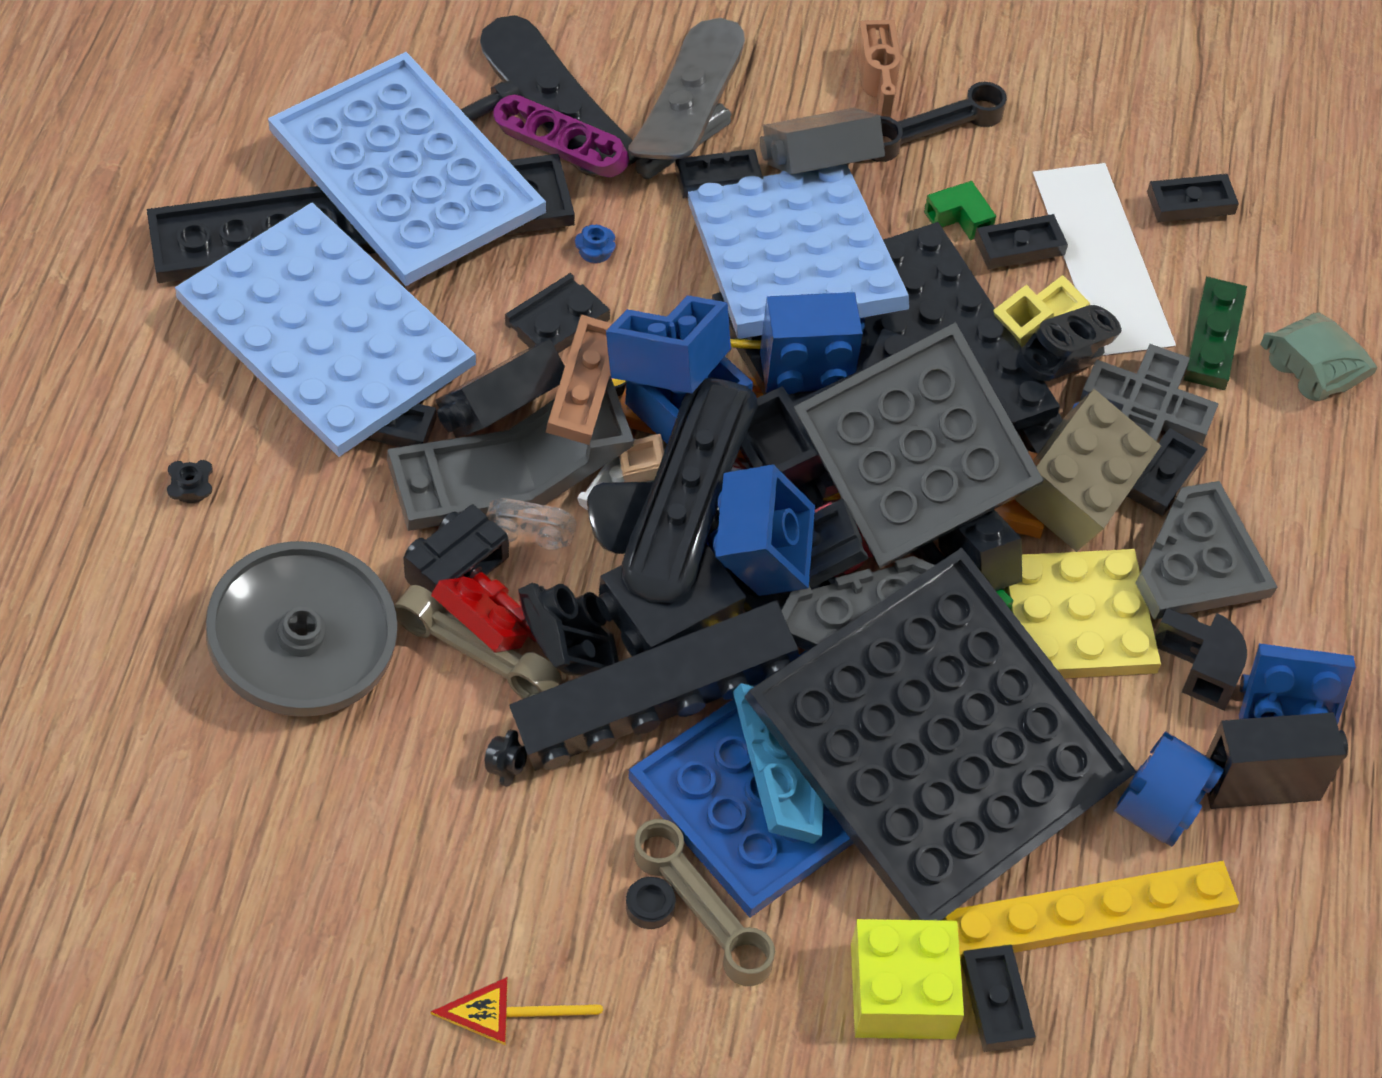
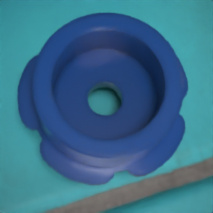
M589 225L582 229V233L576 235L575 245L584 260L591 263H601L609 259L616 247L615 242H613L615 241V235L607 227Z

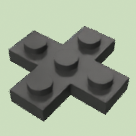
M1149 344L1137 374L1096 359L1080 398L1081 401L1095 389L1156 442L1161 430L1167 432L1171 428L1201 445L1204 443L1219 404L1178 389L1190 358L1153 344Z

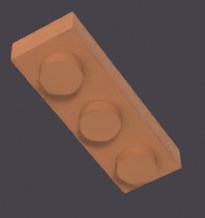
M581 315L547 423L546 433L590 445L610 377L606 330L612 323Z

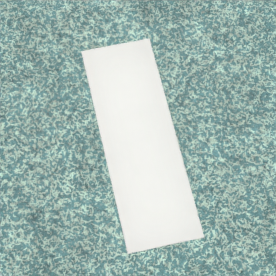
M1106 164L1034 171L1033 174L1048 215H1055L1068 243L1064 259L1075 288L1090 302V305L1101 306L1112 313L1122 327L1121 333L1114 342L1104 346L1105 352L1103 355L1147 350L1149 344L1161 348L1176 346Z

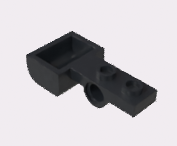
M880 361L792 402L783 386L758 397V408L740 447V451L750 468L774 464L796 487L821 476L826 468L800 422L794 406Z

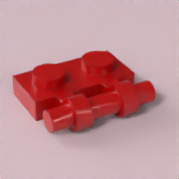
M483 572L477 573L473 578L462 577L439 580L431 594L434 599L495 653L519 649L523 646L527 637L533 642H537L526 622L521 605L508 595V588L497 579L491 580Z

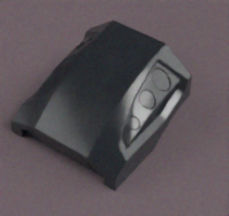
M533 582L518 589L519 602L526 622L540 648L557 669L565 674L581 677L619 662L614 634L604 626L607 620L598 608L596 602L598 596L596 594L587 592L575 597L573 592L564 584H557L549 589H544V586H539V584Z

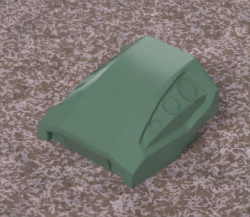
M1319 312L1312 313L1304 319L1296 321L1276 332L1265 333L1260 344L1265 350L1270 348L1269 361L1271 365L1281 372L1294 373L1295 377L1299 379L1298 389L1301 394L1313 401H1322L1331 394L1346 392L1375 374L1378 368L1361 345L1335 321Z

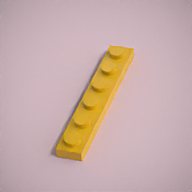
M1223 860L957 908L942 919V921L958 922L961 959L963 951L1012 944L1013 951L1016 953L1235 913L1240 903Z

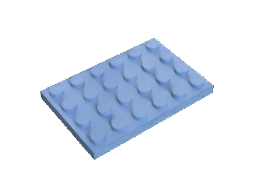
M407 52L268 118L269 130L405 286L546 213V201Z
M847 164L796 174L782 171L780 174L763 176V179L757 176H747L740 179L737 184L721 186L718 183H706L701 185L698 190L688 192L689 207L724 302H728V313L738 339L762 335L766 296L855 292L860 318L909 310L908 292Z
M313 203L308 204L175 287L177 299L338 457L476 365V354Z

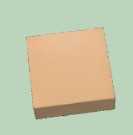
M661 434L635 439L633 447L619 455L624 482H647L655 479L665 452Z

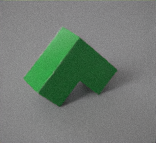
M972 180L927 195L924 213L932 224L939 222L943 228L959 223L970 240L975 238L977 228L995 225V213Z

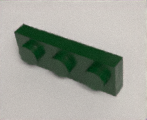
M1206 276L1188 355L1190 360L1184 374V381L1220 390L1226 389L1230 377L1247 286Z

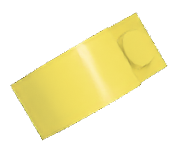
M1062 275L1037 295L1026 284L995 308L993 312L994 316L1013 334L1022 348L1044 320L1088 306L1090 302Z

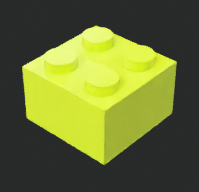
M857 919L851 942L855 1038L956 1039L964 1017L958 922L942 920Z

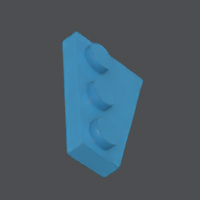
M740 683L733 691L768 831L814 844L822 836L823 801L745 699V695L754 687Z

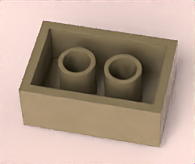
M1093 389L1065 416L1034 458L1033 462L1044 480L1043 484L1015 498V500L1077 552L1105 528L1161 445L1098 391Z

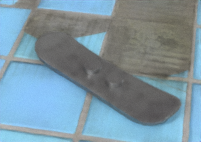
M715 18L701 21L690 29L656 104L629 145L628 150L631 155L650 159H682L690 156L699 146L716 105L741 58L745 37L743 29L737 22L724 18Z

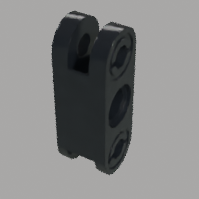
M1088 305L1044 320L1029 341L1017 353V360L1023 370L1030 376L1041 381H1051L1094 365L1096 359L1099 360L1104 354V346L1114 342L1121 333L1122 327L1116 317L1101 306Z

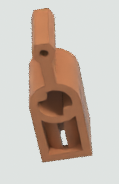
M860 20L855 49L861 86L868 95L877 97L878 107L876 114L892 118L901 60L895 20ZM876 30H879L880 38L878 40Z

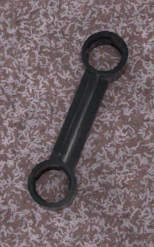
M978 82L969 88L967 97L964 100L898 122L893 118L880 116L882 135L890 138L892 141L883 142L884 157L870 160L876 162L890 161L899 154L901 144L966 122H971L980 127L997 125L1003 118L1007 95L1003 88L995 83ZM986 101L992 103L995 107H982L975 102Z

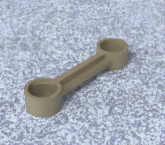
M410 586L394 605L397 621L406 630L422 638H427L431 634L507 679L510 687L523 699L558 686L562 682L561 675L555 666L536 653L527 652L523 656L513 650L495 653L455 616L448 613L431 596L432 592L421 586Z
M652 819L642 824L636 832L634 842V859L638 867L647 874L664 876L723 948V967L725 973L733 982L743 986H755L764 982L772 971L775 956V947L771 938L762 930L751 927L744 928L683 855L684 838L677 825L665 819ZM664 837L675 845L676 851L665 858H654L647 855L641 846L649 838ZM742 945H753L764 952L767 960L759 968L746 969L733 961L731 952Z

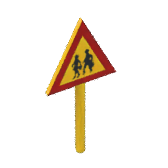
M505 977L439 1007L430 1013L506 1046L507 1017L600 1015L603 1012V1006L593 1004L507 1007L508 977Z

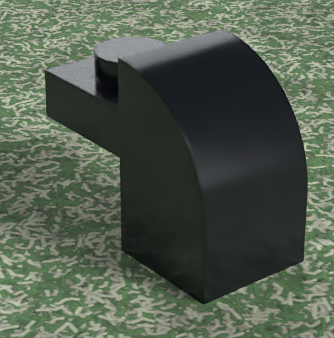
M1167 608L1156 632L1155 639L1158 649L1193 664L1182 693L1225 711L1247 660V646L1243 635L1230 620L1216 613L1211 626L1199 622L1191 615L1178 613Z

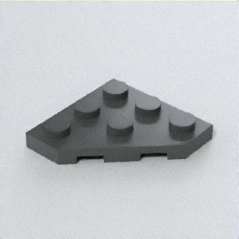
M1220 481L1181 487L1135 582L1154 620L1163 618L1167 608L1178 613L1187 614L1271 598L1278 588Z
M911 556L895 561L893 567L871 572L869 568L835 578L834 584L813 590L809 586L808 589L792 591L782 609V613L797 647L809 651L935 565Z

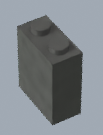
M857 108L763 125L764 136L760 137V150L765 161L768 160V165L789 174L885 156L880 115Z

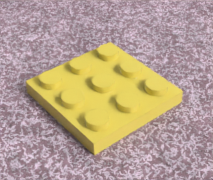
M1135 549L1022 554V582L1004 588L1005 592L1014 600L1011 611L1063 678L1158 673L1161 661L1149 609L1135 583L1140 574Z

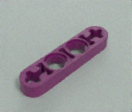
M509 95L502 98L494 108V118L501 130L506 135L550 154L559 153L561 159L604 177L617 176L628 166L629 154L618 137L519 95ZM520 112L523 118L526 120V122L524 124L522 119L515 116H511L509 119L508 117L510 116V114L517 115ZM554 122L553 130L545 136L536 135V131L541 124ZM578 135L586 136L585 143L580 148L574 150L567 149V145L573 137ZM598 148L601 153L610 156L615 152V156L613 158L606 157L603 160L596 149Z

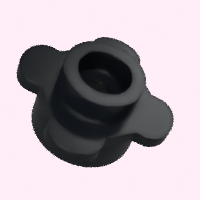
M200 460L197 463L172 462L168 466V474L171 476V484L167 487L168 496L184 503H197L208 497L212 493V486L209 483V475L213 472L212 464L206 460Z
M512 729L506 733L505 737H494L490 741L485 754V768L487 772L499 775L500 785L505 787L512 784L514 774L518 775L523 771L527 760L525 746H522L518 740L519 733Z

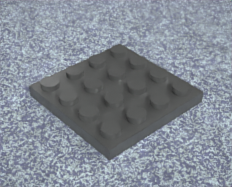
M956 322L794 406L800 422L841 498L845 500L879 569L1042 485L1044 481Z

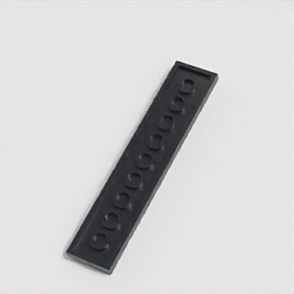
M559 153L508 160L546 201V213L504 235L575 225V213ZM319 186L147 209L158 284L191 278L310 203L317 206L367 254L376 252Z

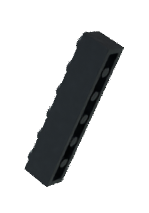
M776 600L509 704L534 770L537 771L542 768L552 770L564 766L570 761L572 756L587 750L590 752L605 750L615 743V739L628 734L641 735L651 732L660 725L661 721L677 715L679 717L692 716L700 712L705 707V704L722 697L725 700L735 699L733 691L740 683L753 686L763 682L797 659L799 651Z

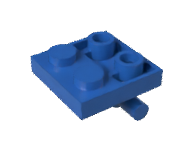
M1259 643L1250 675L1242 674L1240 679V692L1245 693L1239 712V719L1334 712L1338 725L1356 669L1354 656Z

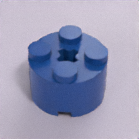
M1165 731L1151 749L1150 753L1152 756L1149 755L1133 776L1119 799L1114 812L1160 842L1172 847L1184 829L1187 830L1202 808V805L1199 804L1206 792L1209 793L1224 769L1218 766L1215 761Z

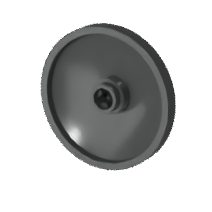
M290 541L277 543L246 555L227 570L219 580L207 609V647L211 660L225 683L239 696L253 705L288 716L324 715L339 711L359 701L384 676L390 665L397 638V616L394 603L378 575L364 562L350 553L316 542Z

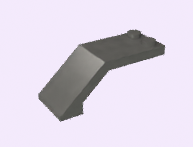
M611 376L609 377L590 445L546 433L547 423L555 401L553 399L509 430L388 449L387 462L407 530L440 526L442 520L448 514L455 511L461 513L472 504L487 515V517L539 509L633 447L634 439Z

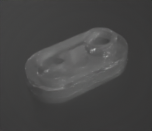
M507 498L493 500L489 504L486 514L489 521H494L507 533L509 542L516 540L536 544L549 550H557L570 545L577 526L575 518L563 509Z

